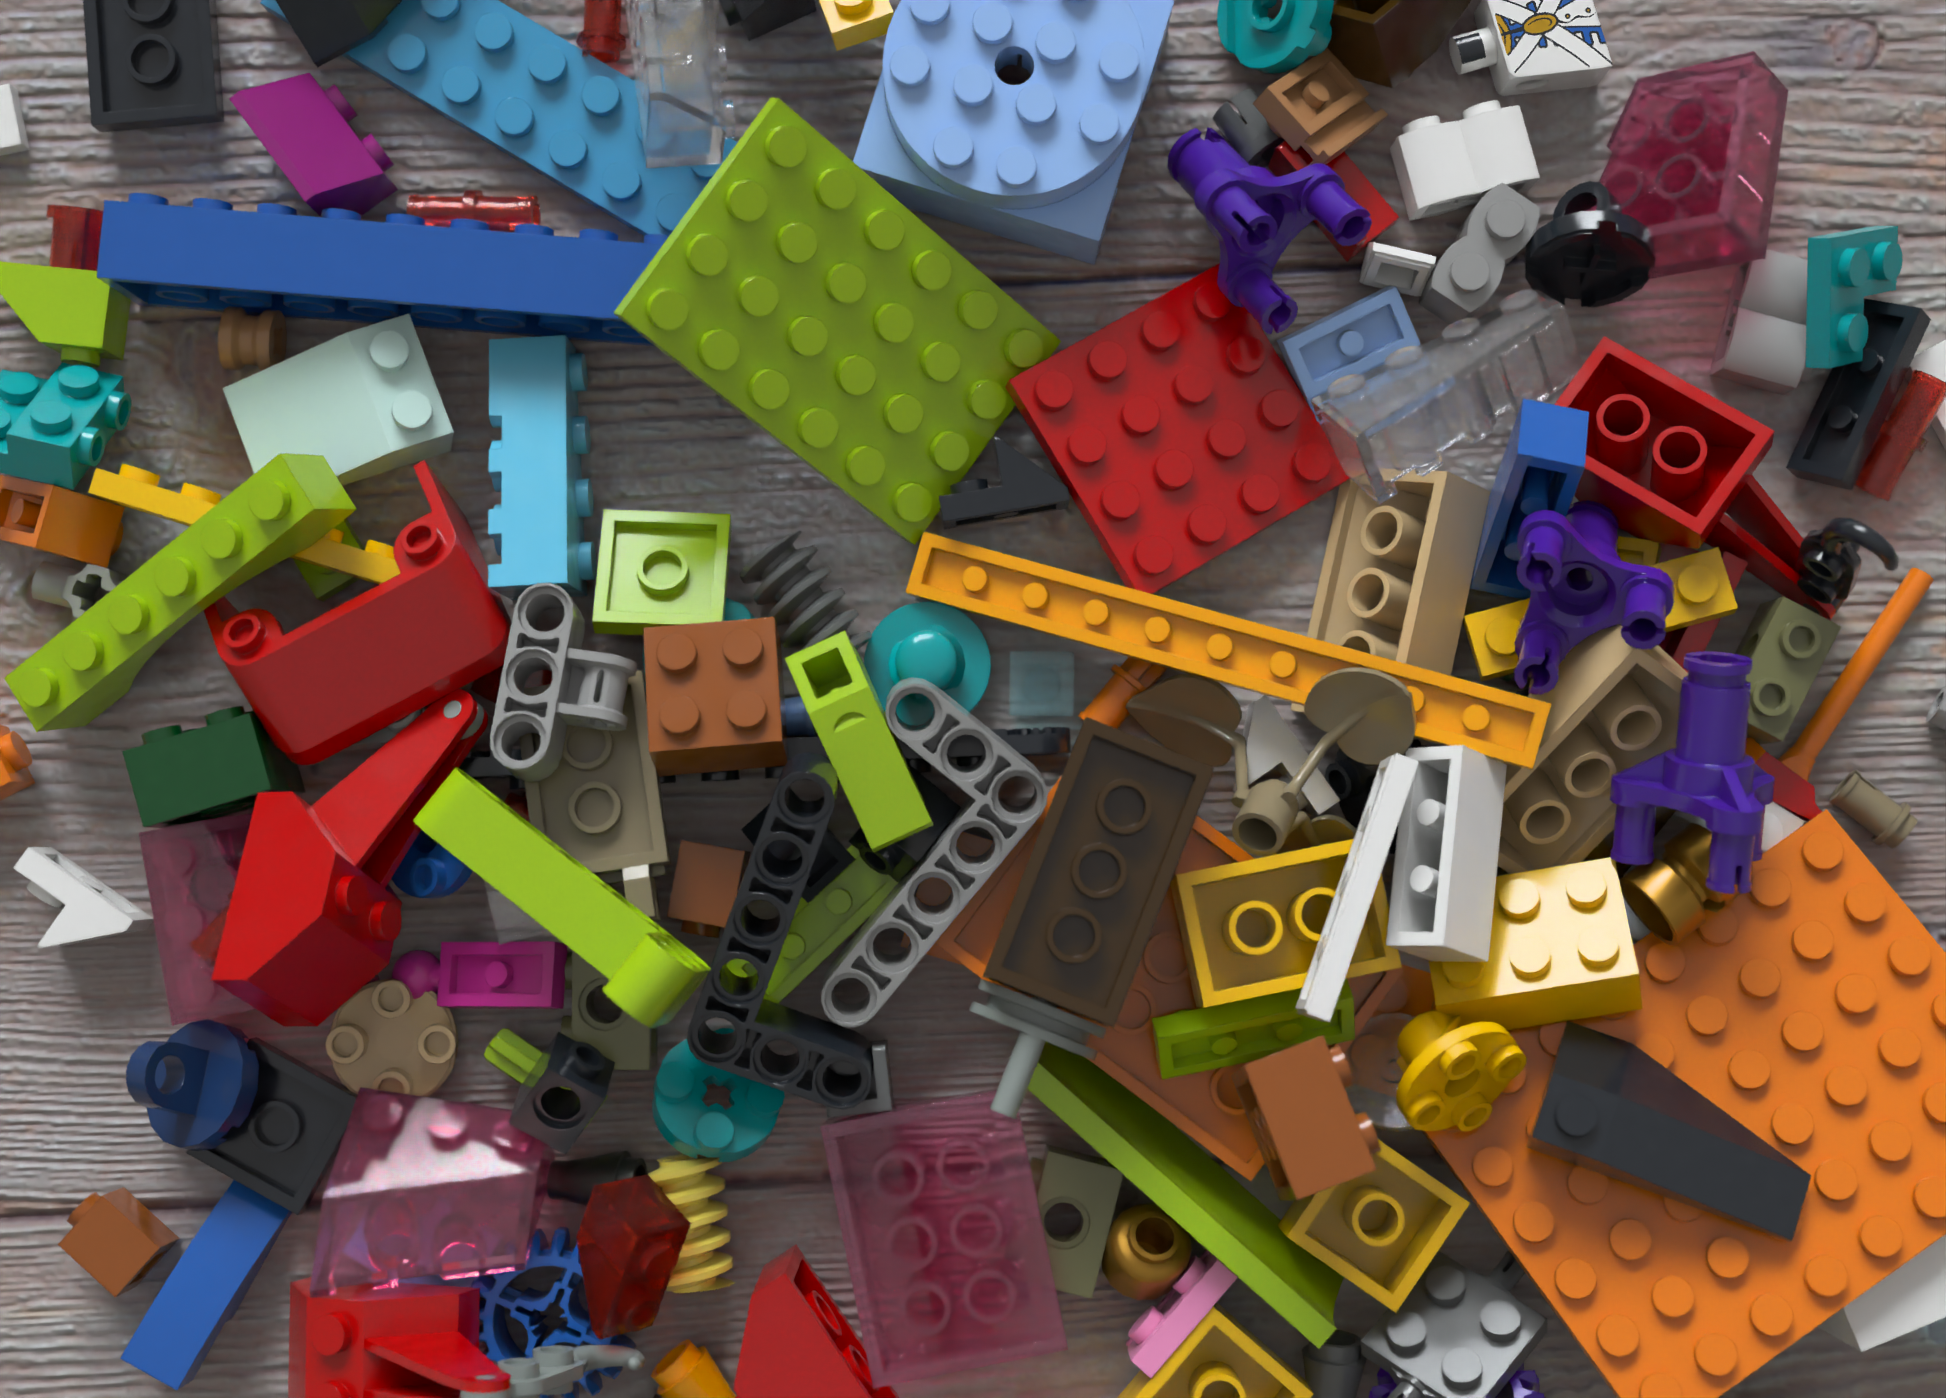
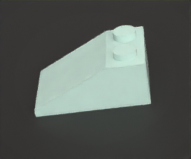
M410 314L346 332L223 388L225 398L254 474L279 453L323 455L343 486L451 451L454 431Z

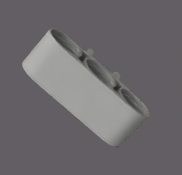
M537 583L528 587L517 600L490 733V748L494 757L517 779L526 782L543 780L557 769L562 757L567 725L609 731L626 730L628 718L622 714L628 678L636 676L638 665L635 661L622 656L581 650L585 633L584 618L570 595L563 588L552 583ZM557 607L565 609L563 621L556 629L548 632L536 630L537 619L545 610ZM539 670L553 672L551 685L544 693L536 696L524 694L525 682L532 673ZM527 733L540 734L541 744L533 757L519 761L512 758V748L520 736Z

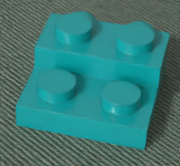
M63 362L49 379L35 377L26 372H13L3 369L0 372V473L74 490L87 470L99 464L105 446L117 430L122 431L129 421L132 401L131 396L128 393H124L123 376L98 371L85 365H71Z

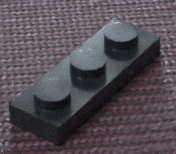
M1864 298L1863 315L1868 322V338L1863 348V360L1831 369L1786 466L1796 478L1853 490L1931 321L1922 308Z

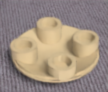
M391 978L378 980L363 986L340 1006L333 1019L325 1046L336 1074L350 1091L365 1098L367 1102L379 1105L382 1108L394 1109L425 1099L445 1082L454 1067L459 1040L457 1026L450 1009L437 1006V994L434 991H425L420 998L413 999L412 993L406 984Z

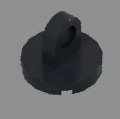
M1588 181L1580 183L1566 192L1554 210L1553 220L1536 230L1526 244L1524 260L1525 278L1533 292L1555 304L1565 305V298L1581 299V307H1600L1619 302L1642 289L1648 282L1649 271L1652 267L1655 268V241L1647 226L1632 216L1622 214L1619 200L1600 182ZM1597 206L1595 211H1586L1591 207Z

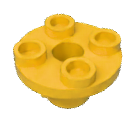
M1437 1010L1421 1013L1404 1026L1397 1040V1049L1401 1056L1397 1059L1396 1063L1405 1073L1397 1088L1396 1104L1398 1110L1414 1129L1438 1131L1457 1126L1459 1130L1466 1132L1476 1129L1485 1123L1492 1113L1491 1103L1505 1089L1510 1080L1515 1078L1524 1069L1527 1060L1514 1038L1503 1026L1493 1022H1476L1458 1027L1460 1015L1450 1017L1445 1013L1437 1012Z

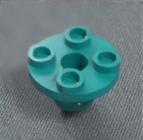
M938 602L912 603L890 613L873 631L872 638L867 643L864 655L865 668L885 713L887 696L892 687L899 681L908 678H921L933 683L970 713L982 699L990 678L991 660L989 648L979 627L960 610ZM911 693L900 699L896 706V712L904 723L918 726L931 718L934 712V705L927 696L921 693Z

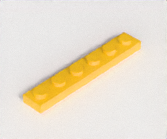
M127 464L121 465L119 474L96 468L88 493L108 502L189 527L217 505L222 497L219 493L188 483H183L180 493L157 487L161 476ZM334 528L309 548L290 557L378 585L400 574L394 558L393 546L368 539L365 550L342 544L344 532Z

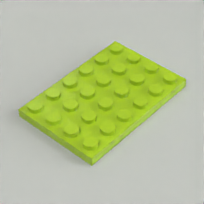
M770 98L613 312L902 539L913 545L917 543L923 532H925L940 511L939 496L951 494L950 485L961 482L1016 404L1005 388L1007 382L1011 378L1051 357L1061 343L1059 338L779 98Z

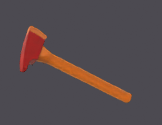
M1913 567L1910 569L1792 748H1789L1782 756L1776 759L1766 752L1753 738L1749 737L1746 739L1745 754L1753 757L1756 765L1775 777L1773 802L1800 819L1809 822L1823 812L1815 803V788L1808 782L1813 765L1816 762L1815 759L1934 580L1929 574L1918 568Z

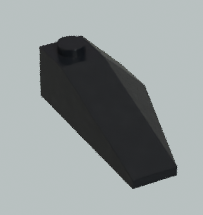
M1570 1021L1566 1022L1526 1145L1527 1148L1781 1239L1793 1240L1811 1179L1809 1173L1633 1043Z

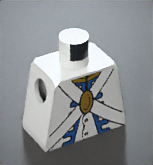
M1481 0L1474 12L1477 30L1449 39L1450 56L1457 74L1460 75L1489 67L1495 89L1502 96L1591 87L1598 85L1613 66L1593 0Z

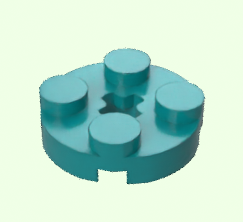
M1219 0L1217 25L1220 40L1227 52L1235 54L1241 64L1251 69L1267 74L1289 71L1304 62L1309 55L1316 56L1322 53L1328 46L1332 34L1329 22L1333 12L1334 0H1282L1281 10L1275 19L1269 18L1267 14L1268 9L1274 7L1277 0Z
M720 1028L715 1030L714 1032L719 1034H728L734 1032L735 1030L731 1028ZM687 1039L672 1048L662 1061L653 1085L652 1113L662 1136L682 1154L697 1158L698 1154L708 1158L719 1157L718 1162H733L752 1154L766 1142L775 1126L785 1099V1093L782 1090L705 1064L693 1055L689 1049ZM715 1084L718 1087L724 1086L731 1092L728 1098L731 1107L724 1109L718 1103L712 1104L709 1107L704 1104L702 1099L708 1091L706 1086Z

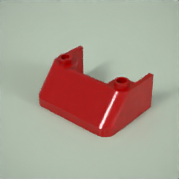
M425 460L413 467L432 512L411 522L398 535L393 553L400 571L399 575L286 634L281 623L269 611L254 608L239 613L225 596L204 610L219 656L275 746L295 764L312 765L321 762L504 664L512 622L500 594L488 587V566L466 516Z

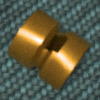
M1691 823L1664 844L1663 860L1654 858L1650 864L1638 865L1619 880L1622 895L1634 914L1656 937L1671 946L1677 945L1706 922L1704 909L1717 913L1741 894L1737 891L1738 885L1734 884V894L1721 893L1706 887L1712 832L1696 823Z

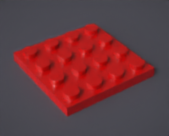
M1220 263L1011 378L1005 386L1063 484L1068 487L1069 494L1124 585L1128 588L1153 595L1352 478L1351 473L1321 424L1317 422L1313 411L1257 320L1244 307L1232 304L1219 290L1217 279Z

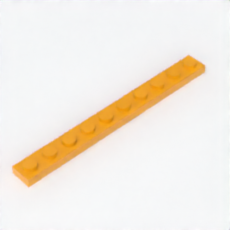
M923 532L906 588V593L913 597L938 602L956 609L1302 706L1305 705L1307 696L1314 684L1330 672L1352 667L1378 670L1399 680L1412 693L1417 724L1414 737L1444 746L1464 745L1497 761L1533 770L1551 709V703Z

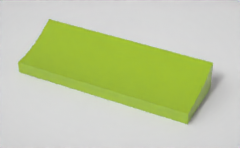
M1045 1042L1027 1089L1320 1349L1337 1329L1333 1319L1334 1306L1344 1277L1287 1238L1277 1226L1281 1220L1173 1123L1084 1056Z

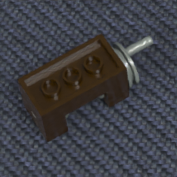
M1085 717L982 976L1030 995L1032 998L981 979L978 989L990 993L986 1006L973 1001L969 1011L1020 1031L990 1109L1016 1119L1045 1042L1095 1060L1098 1051L1086 1046L1090 1034L1103 1038L1106 1029L1057 1009V1007L1105 1026L1114 1027L1213 775L1214 767Z

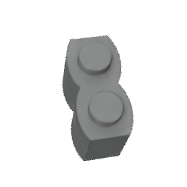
M1504 183L1489 190L1462 223L1455 242L1435 264L1421 296H1419V305L1454 328L1460 327L1469 321L1496 291L1502 279L1504 268L1533 236L1540 217V207Z
M1754 246L1741 256L1731 286L1726 316L1715 347L1710 376L1780 395L1796 389L1799 382L1806 383L1814 368L1806 367L1807 260Z

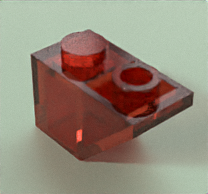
M648 1174L595 1185L576 1236L592 1331L599 1340L627 1332L640 1331L653 1325L691 1223Z

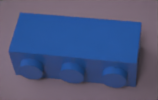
M1523 398L1489 496L1471 580V589L1523 600L1530 598L1531 590L1525 588L1517 576V565L1521 559L1517 548L1519 528L1528 515L1540 510L1556 511L1566 518L1585 468L1589 412Z

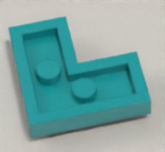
M1872 226L1808 238L1807 368L1830 369L1863 360V348L1868 338V322L1863 315L1864 297L1896 290L1897 277L1900 274L1903 261L1902 250L1898 244V226Z

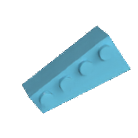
M566 335L489 339V419L492 428H502V440H493L489 449V474L494 490L501 492V504H495L494 509H488V535L491 539L494 538L496 552L501 556V564L488 565V587L511 600H518L519 596L528 587L537 583L558 585L570 597L587 596V580H595L597 575L594 542H585L584 517H592L594 513L593 488L590 478L582 479L581 454H590L591 450L590 425L587 416H579L578 392L587 391L588 388L587 363L585 354L576 353V347Z

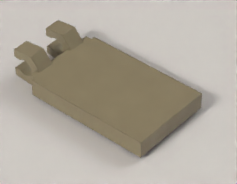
M637 670L636 676L628 678L622 714L628 718L626 730L609 731L567 725L562 757L557 769L543 780L535 782L525 781L530 823L606 884L623 882L626 899L654 922L661 921L654 877L666 875L665 865H671L660 778L649 754L646 677L642 670ZM551 684L524 688V694L528 696L544 693ZM527 733L519 737L522 760L533 757L538 751L541 744L540 734Z

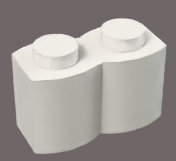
M1492 100L1466 109L1462 113L1464 119L1459 121L1441 123L1439 116H1428L1414 120L1402 127L1403 134L1396 138L1390 147V152L1409 220L1427 218L1477 204L1489 190L1501 183L1521 193L1529 190L1538 181L1540 176L1520 105L1501 108L1498 100Z

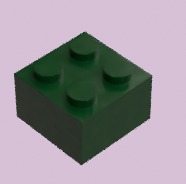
M243 706L226 708L205 715L204 718L207 725L205 727L182 731L181 725H172L146 732L141 735L143 745L122 751L144 828L186 829L253 809L258 792L293 791L296 795L306 793L298 764L290 761L275 746L254 710L245 712Z

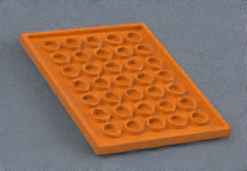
M1827 809L1764 852L1761 860L1753 861L1750 880L1752 882L1751 891L1740 894L1717 913L1704 909L1706 922L1677 945L1671 946L1666 944L1652 932L1633 945L1639 971L1643 1009L1569 1020L1572 1023L1633 1043L1809 1173L1811 1179L1792 1241L1781 1239L1527 1148L1526 1145L1567 1021L1517 1028L1509 1032L1526 1056V1065L1515 1078L1510 1080L1505 1089L1491 1103L1492 1113L1485 1123L1476 1129L1466 1132L1459 1130L1457 1126L1438 1131H1422L1617 1398H1718L1946 1234V952Z

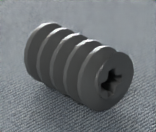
M801 530L764 549L743 567L740 572V579L743 583L751 584L763 581L753 595L756 604L766 605L777 602L767 617H775L777 626L791 624L780 638L784 648L804 645L803 649L842 631L847 633L856 650L872 638L870 631L852 635L848 632L847 629L859 614L856 609L836 613L834 607L844 596L845 591L843 588L826 592L822 591L820 586L832 571L829 566L815 570L808 569L806 565L818 549L815 545L799 549L794 547L793 543L802 533Z

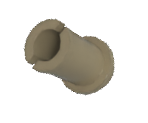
M1853 770L1841 781L1828 800L1832 805L1838 806L1874 834L1872 837L1873 843L1880 845L1884 842L1891 849L1898 846L1917 823V819L1909 813L1911 806L1908 803L1904 802L1898 805L1862 777L1861 773L1857 770Z

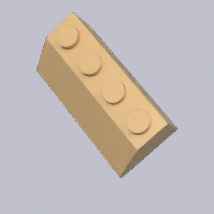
M1346 465L1352 478L1339 487L1307 637L1451 676L1491 491L1448 471ZM1292 703L1291 711L1305 714L1304 706Z
M1621 624L1599 630L1579 642L1559 664V679L1556 686L1550 692L1542 695L1529 694L1527 696L1551 703V709L1533 770L1501 762L1507 765L1497 866L1509 874L1582 862L1614 829L1616 804L1610 801L1611 776L1664 753L1669 749L1676 748L1680 689L1682 680L1685 676H1688V673L1658 645L1644 650L1628 645L1621 636V629H1623Z

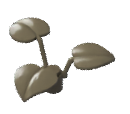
M1352 667L1330 672L1314 684L1304 705L1305 715L1308 720L1326 732V734L1317 743L1290 784L1281 780L1271 779L1258 783L1249 790L1246 739L1240 733L1235 732L1242 719V711L1235 697L1217 681L1188 673L1174 675L1136 694L1125 707L1150 735L1171 751L1212 767H1220L1227 764L1233 752H1235L1236 792L1231 801L1234 806L1241 809L1233 822L1232 834L1237 844L1245 851L1264 857L1354 839L1357 829L1347 820L1336 815H1322L1310 820L1305 812L1299 811L1297 796L1326 752L1336 741L1340 749L1351 759L1364 764L1379 765L1380 761L1396 753L1403 755L1410 747L1417 727L1413 695L1399 680L1386 673L1369 668Z

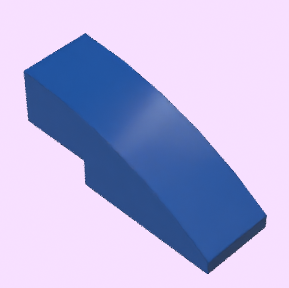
M233 1180L169 1275L120 1359L175 1390H179L195 1378L225 1322L234 1317L292 1212Z

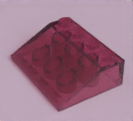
M997 1089L895 1104L892 1111L830 1117L820 1126L873 1388L1068 1350L1020 1111H1018L1017 1117L1014 1119L990 1109Z

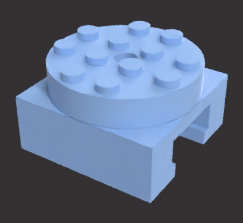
M901 0L888 27L884 43L882 72L853 162L906 208L1095 265L1117 195V185L1143 102L1147 99L1167 35L1175 0ZM1022 55V67L1028 70L1031 77L1020 85H1009L1001 81L997 76L998 72L1005 66L1017 65L1019 56Z

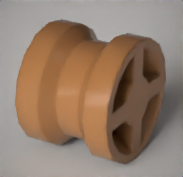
M228 306L225 308L218 331V353L224 369L239 371L246 365L257 366L262 371L284 361L287 346V329L284 315L280 310L266 309L260 315L248 314L242 307Z

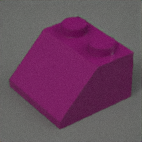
M310 73L241 90L229 98L302 199L320 217L322 210L327 208L350 210L363 216L398 190L386 174V171L395 164L372 134H369L362 140L349 124V121L358 116V114L335 84L324 90Z

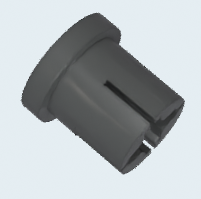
M1246 89L1230 98V100L1248 124L1244 123L1228 101L1216 111L1213 121L1230 145L1251 166L1267 167L1275 148L1285 140L1278 137L1270 129L1266 118L1252 104L1258 98L1253 89Z

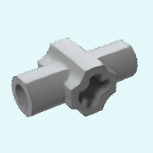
M43 561L38 566L33 577L31 593L34 599L72 608L73 617L78 618L97 603L94 601L99 587L111 591L124 581L128 575L92 564H87L83 571Z

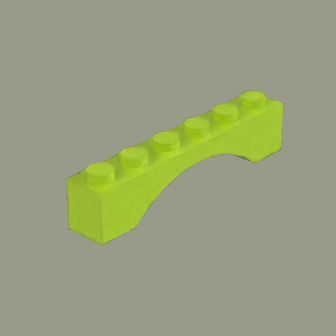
M279 453L4 679L36 732L86 726L129 692L134 678L146 661L188 621L247 580L312 546L356 511L357 508L323 455Z

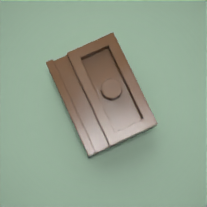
M1328 48L1268 86L1252 103L1266 118L1270 129L1278 137L1284 139L1294 151L1301 147L1305 149L1313 158V161L1308 166L1315 163H1329L1372 132L1388 116L1383 108L1375 113L1365 102L1364 99L1369 95L1367 90Z

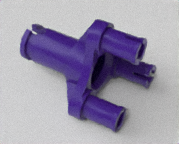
M1207 127L1205 140L1200 137L1201 132L1198 128L1191 129L1183 134L1172 146L1168 155L1167 168L1170 176L1194 200L1195 207L1205 217L1209 231L1219 240L1220 265L1217 279L1219 290L1232 304L1244 307L1257 320L1260 327L1266 333L1272 334L1273 328L1276 333H1280L1294 322L1298 312L1296 302L1286 295L1272 280V271L1286 247L1313 220H1318L1340 245L1351 246L1356 244L1369 232L1372 220L1368 217L1370 213L1345 191V184L1342 178L1324 163H1315L1296 172L1275 177L1265 167L1251 166L1213 128Z
M1589 500L1574 502L1570 505L1566 518L1564 515L1552 510L1536 511L1528 515L1520 525L1517 548L1521 559L1517 565V576L1521 584L1531 590V596L1526 613L1516 632L1515 652L1518 656V663L1515 667L1514 677L1518 687L1521 689L1527 684V678H1531L1528 690L1530 694L1542 695L1550 692L1558 682L1559 664L1565 659L1566 654L1583 639L1599 630L1621 624L1623 626L1621 636L1624 641L1633 648L1641 650L1651 649L1659 645L1665 637V618L1672 611L1674 604V583L1669 575L1659 568L1632 564L1621 560L1617 554L1618 519L1612 510L1602 503Z
M1712 651L1685 654L1683 668L1688 670V676L1683 678L1680 689L1676 748L1669 749L1664 753L1611 776L1610 801L1616 804L1611 859L1633 865L1652 863L1654 860L1653 843L1657 807H1668L1705 820V826L1712 831L1706 887L1713 891L1734 894V884L1738 885L1737 891L1741 894L1751 891L1752 862L1762 859L1763 850L1761 847L1765 805L1773 802L1775 777L1766 773L1755 764L1753 757L1745 754L1751 683L1746 681V675L1750 674L1752 670L1753 660L1751 658L1733 653Z

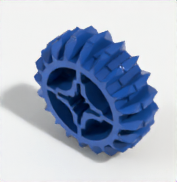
M559 1227L555 1231L551 1247H549L546 1235L541 1228L534 1229L529 1233V1251L517 1238L510 1239L504 1245L508 1260L502 1256L492 1254L484 1262L487 1271L493 1278L478 1276L471 1284L472 1288H480V1296L486 1299L480 1300L479 1320L483 1321V1324L479 1325V1342L486 1341L488 1346L482 1353L491 1361L495 1360L497 1363L500 1360L510 1358H533L534 1348L554 1346L556 1343L561 1342L580 1346L585 1341L592 1345H616L635 1349L636 1343L631 1338L620 1333L637 1331L642 1325V1318L640 1316L623 1312V1309L637 1304L641 1299L638 1290L630 1289L620 1292L618 1285L625 1282L632 1274L629 1266H622L611 1274L605 1265L614 1257L615 1249L607 1246L595 1258L588 1253L594 1241V1236L588 1232L580 1237L575 1248L569 1247L570 1233L567 1227ZM540 1266L563 1267L559 1279L554 1283L551 1290L540 1291L528 1287L523 1292L511 1286L515 1278L526 1270ZM581 1277L593 1287L598 1295L603 1309L604 1326L595 1323L597 1316L586 1311L579 1301L578 1292L582 1282ZM564 1292L559 1306L565 1312L559 1318L567 1317L568 1321H563L543 1341L549 1327L543 1320L548 1315H541L540 1311H545ZM505 1307L511 1309L510 1317L520 1321L527 1330L528 1344L525 1353L519 1349L510 1336L505 1320ZM603 1367L585 1372L583 1378L573 1382V1391L561 1394V1397L579 1398V1383L586 1392L594 1396L603 1388L599 1372L606 1377L616 1379L623 1370V1367ZM539 1394V1398H554V1395Z

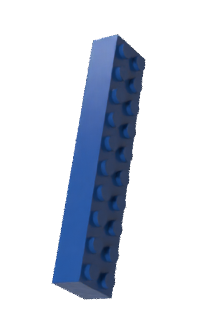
M131 193L128 196V202L104 200L97 278L141 306L224 312L225 308L233 306L242 307L248 314L260 315L266 309L280 310L284 317L376 324L410 314L413 325L417 328L530 337L566 335L569 340L655 346L613 312L670 235L648 234L644 236L643 243L618 241L616 233L600 229L580 230L579 238L554 236L552 228L536 224L515 225L514 232L489 231V224L472 219H452L450 227L426 226L425 219L409 214H387L386 222L363 221L359 213L337 208L323 209L321 217L297 215L295 208L281 204L261 203L257 205V212L233 210L232 204L217 199L196 198L193 199L192 207L169 205V200L161 196Z

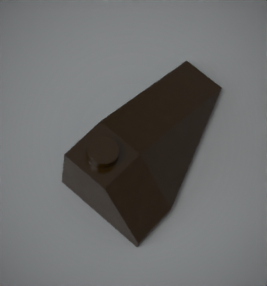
M1334 0L1333 12L1329 22L1332 34L1326 48L1336 56L1355 78L1394 88L1399 83L1407 80L1416 68L1437 51L1472 0Z

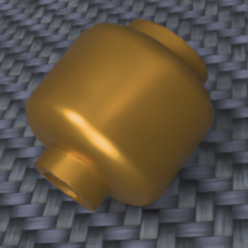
M1137 1204L1123 1211L1112 1223L1101 1261L1102 1271L1110 1285L1122 1295L1135 1300H1154L1170 1292L1173 1288L1171 1286L1187 1268L1192 1251L1190 1235L1158 1205Z

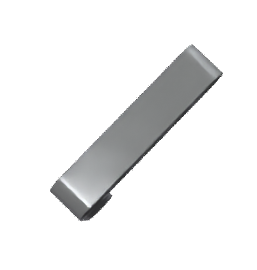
M921 678L904 679L892 687L886 701L888 726L900 740L970 796L919 862L898 882L828 967L823 979L821 1003L825 1014L830 1020L844 1027L863 1025L875 1016L1041 816L1047 804L1048 793L1041 773L1037 768L933 683ZM911 693H921L927 696L934 705V712L931 718L918 726L904 723L896 712V706L900 699ZM973 735L979 738L984 744V753L981 759L970 766H959L953 763L947 755V749L951 741L956 737ZM1014 776L1025 777L1034 784L1032 798L1025 805L1019 807L1008 806L998 798L999 788L1002 783ZM971 827H982L989 831L993 836V843L990 849L983 855L976 857L962 853L956 843L959 835L964 830ZM935 877L946 881L952 888L949 898L943 904L937 906L922 903L916 897L915 890L924 879ZM887 928H898L909 936L911 942L902 953L887 955L879 951L875 946L874 939L876 935ZM856 978L868 987L869 994L859 1003L846 1004L834 995L833 988L843 979Z

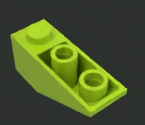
M842 631L786 657L785 660L808 715L833 768L836 770L837 777L872 851L876 852L933 826L932 819L895 734L888 726L885 711L865 665L847 633Z

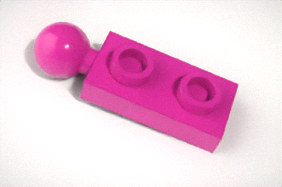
M556 941L441 942L440 961L435 955L425 950L409 951L396 961L392 970V978L406 984L412 993L413 999L420 998L425 991L428 993L430 991L437 993L438 991L437 1006L563 1009L567 945Z

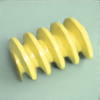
M685 1154L668 1156L656 1160L659 1161L660 1168L642 1176L643 1184L662 1188L661 1195L644 1203L645 1209L664 1213L665 1217L664 1221L647 1229L648 1236L667 1240L666 1247L649 1255L650 1262L669 1265L670 1268L669 1273L652 1281L653 1288L674 1293H691L720 1289L735 1283L730 1279L717 1277L731 1269L734 1264L731 1255L714 1251L730 1242L731 1239L730 1230L711 1225L728 1214L727 1204L708 1199L724 1190L726 1186L725 1179L721 1176L706 1173V1171L722 1163L718 1162L719 1157L708 1158L698 1154L697 1158Z

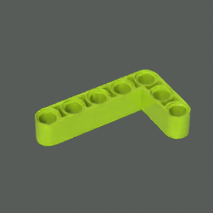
M455 767L414 818L415 824L432 839L610 979L603 987V992L620 1008L645 1026L655 1028L670 1023L711 971V968L695 953L461 769Z

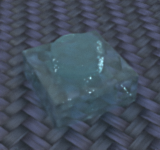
M1010 651L1009 716L1073 717L1074 652Z

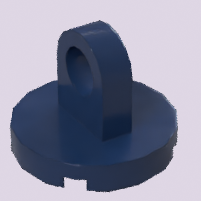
M210 1019L190 1022L171 1035L167 1042L148 1041L140 1045L131 1055L126 1069L128 1092L135 1102L147 1108L151 1127L162 1141L192 1151L213 1149L228 1140L221 1137L227 1134L231 1127L239 1128L247 1118L258 1090L259 1063L255 1051L248 1049L247 1043L244 1038L248 1037L241 1029Z

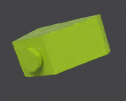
M0 261V294L38 342L61 354V362L98 368L100 367L101 358L124 359L131 300L98 279L97 271Z

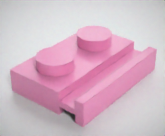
M1207 1249L1199 1258L1197 1256L1192 1257L1187 1268L1171 1286L1173 1288L1157 1307L1150 1306L1131 1327L1128 1333L1130 1338L1126 1341L1130 1360L1147 1376L1152 1378L1238 1277Z

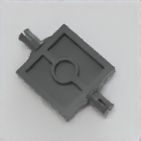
M1438 1251L1398 1311L1395 1313L1388 1308L1361 1340L1362 1355L1387 1371L1398 1385L1388 1398H1495L1548 1332L1547 1318L1515 1299L1510 1293L1525 1274V1271L1510 1251L1505 1253L1503 1259L1488 1276L1472 1272Z

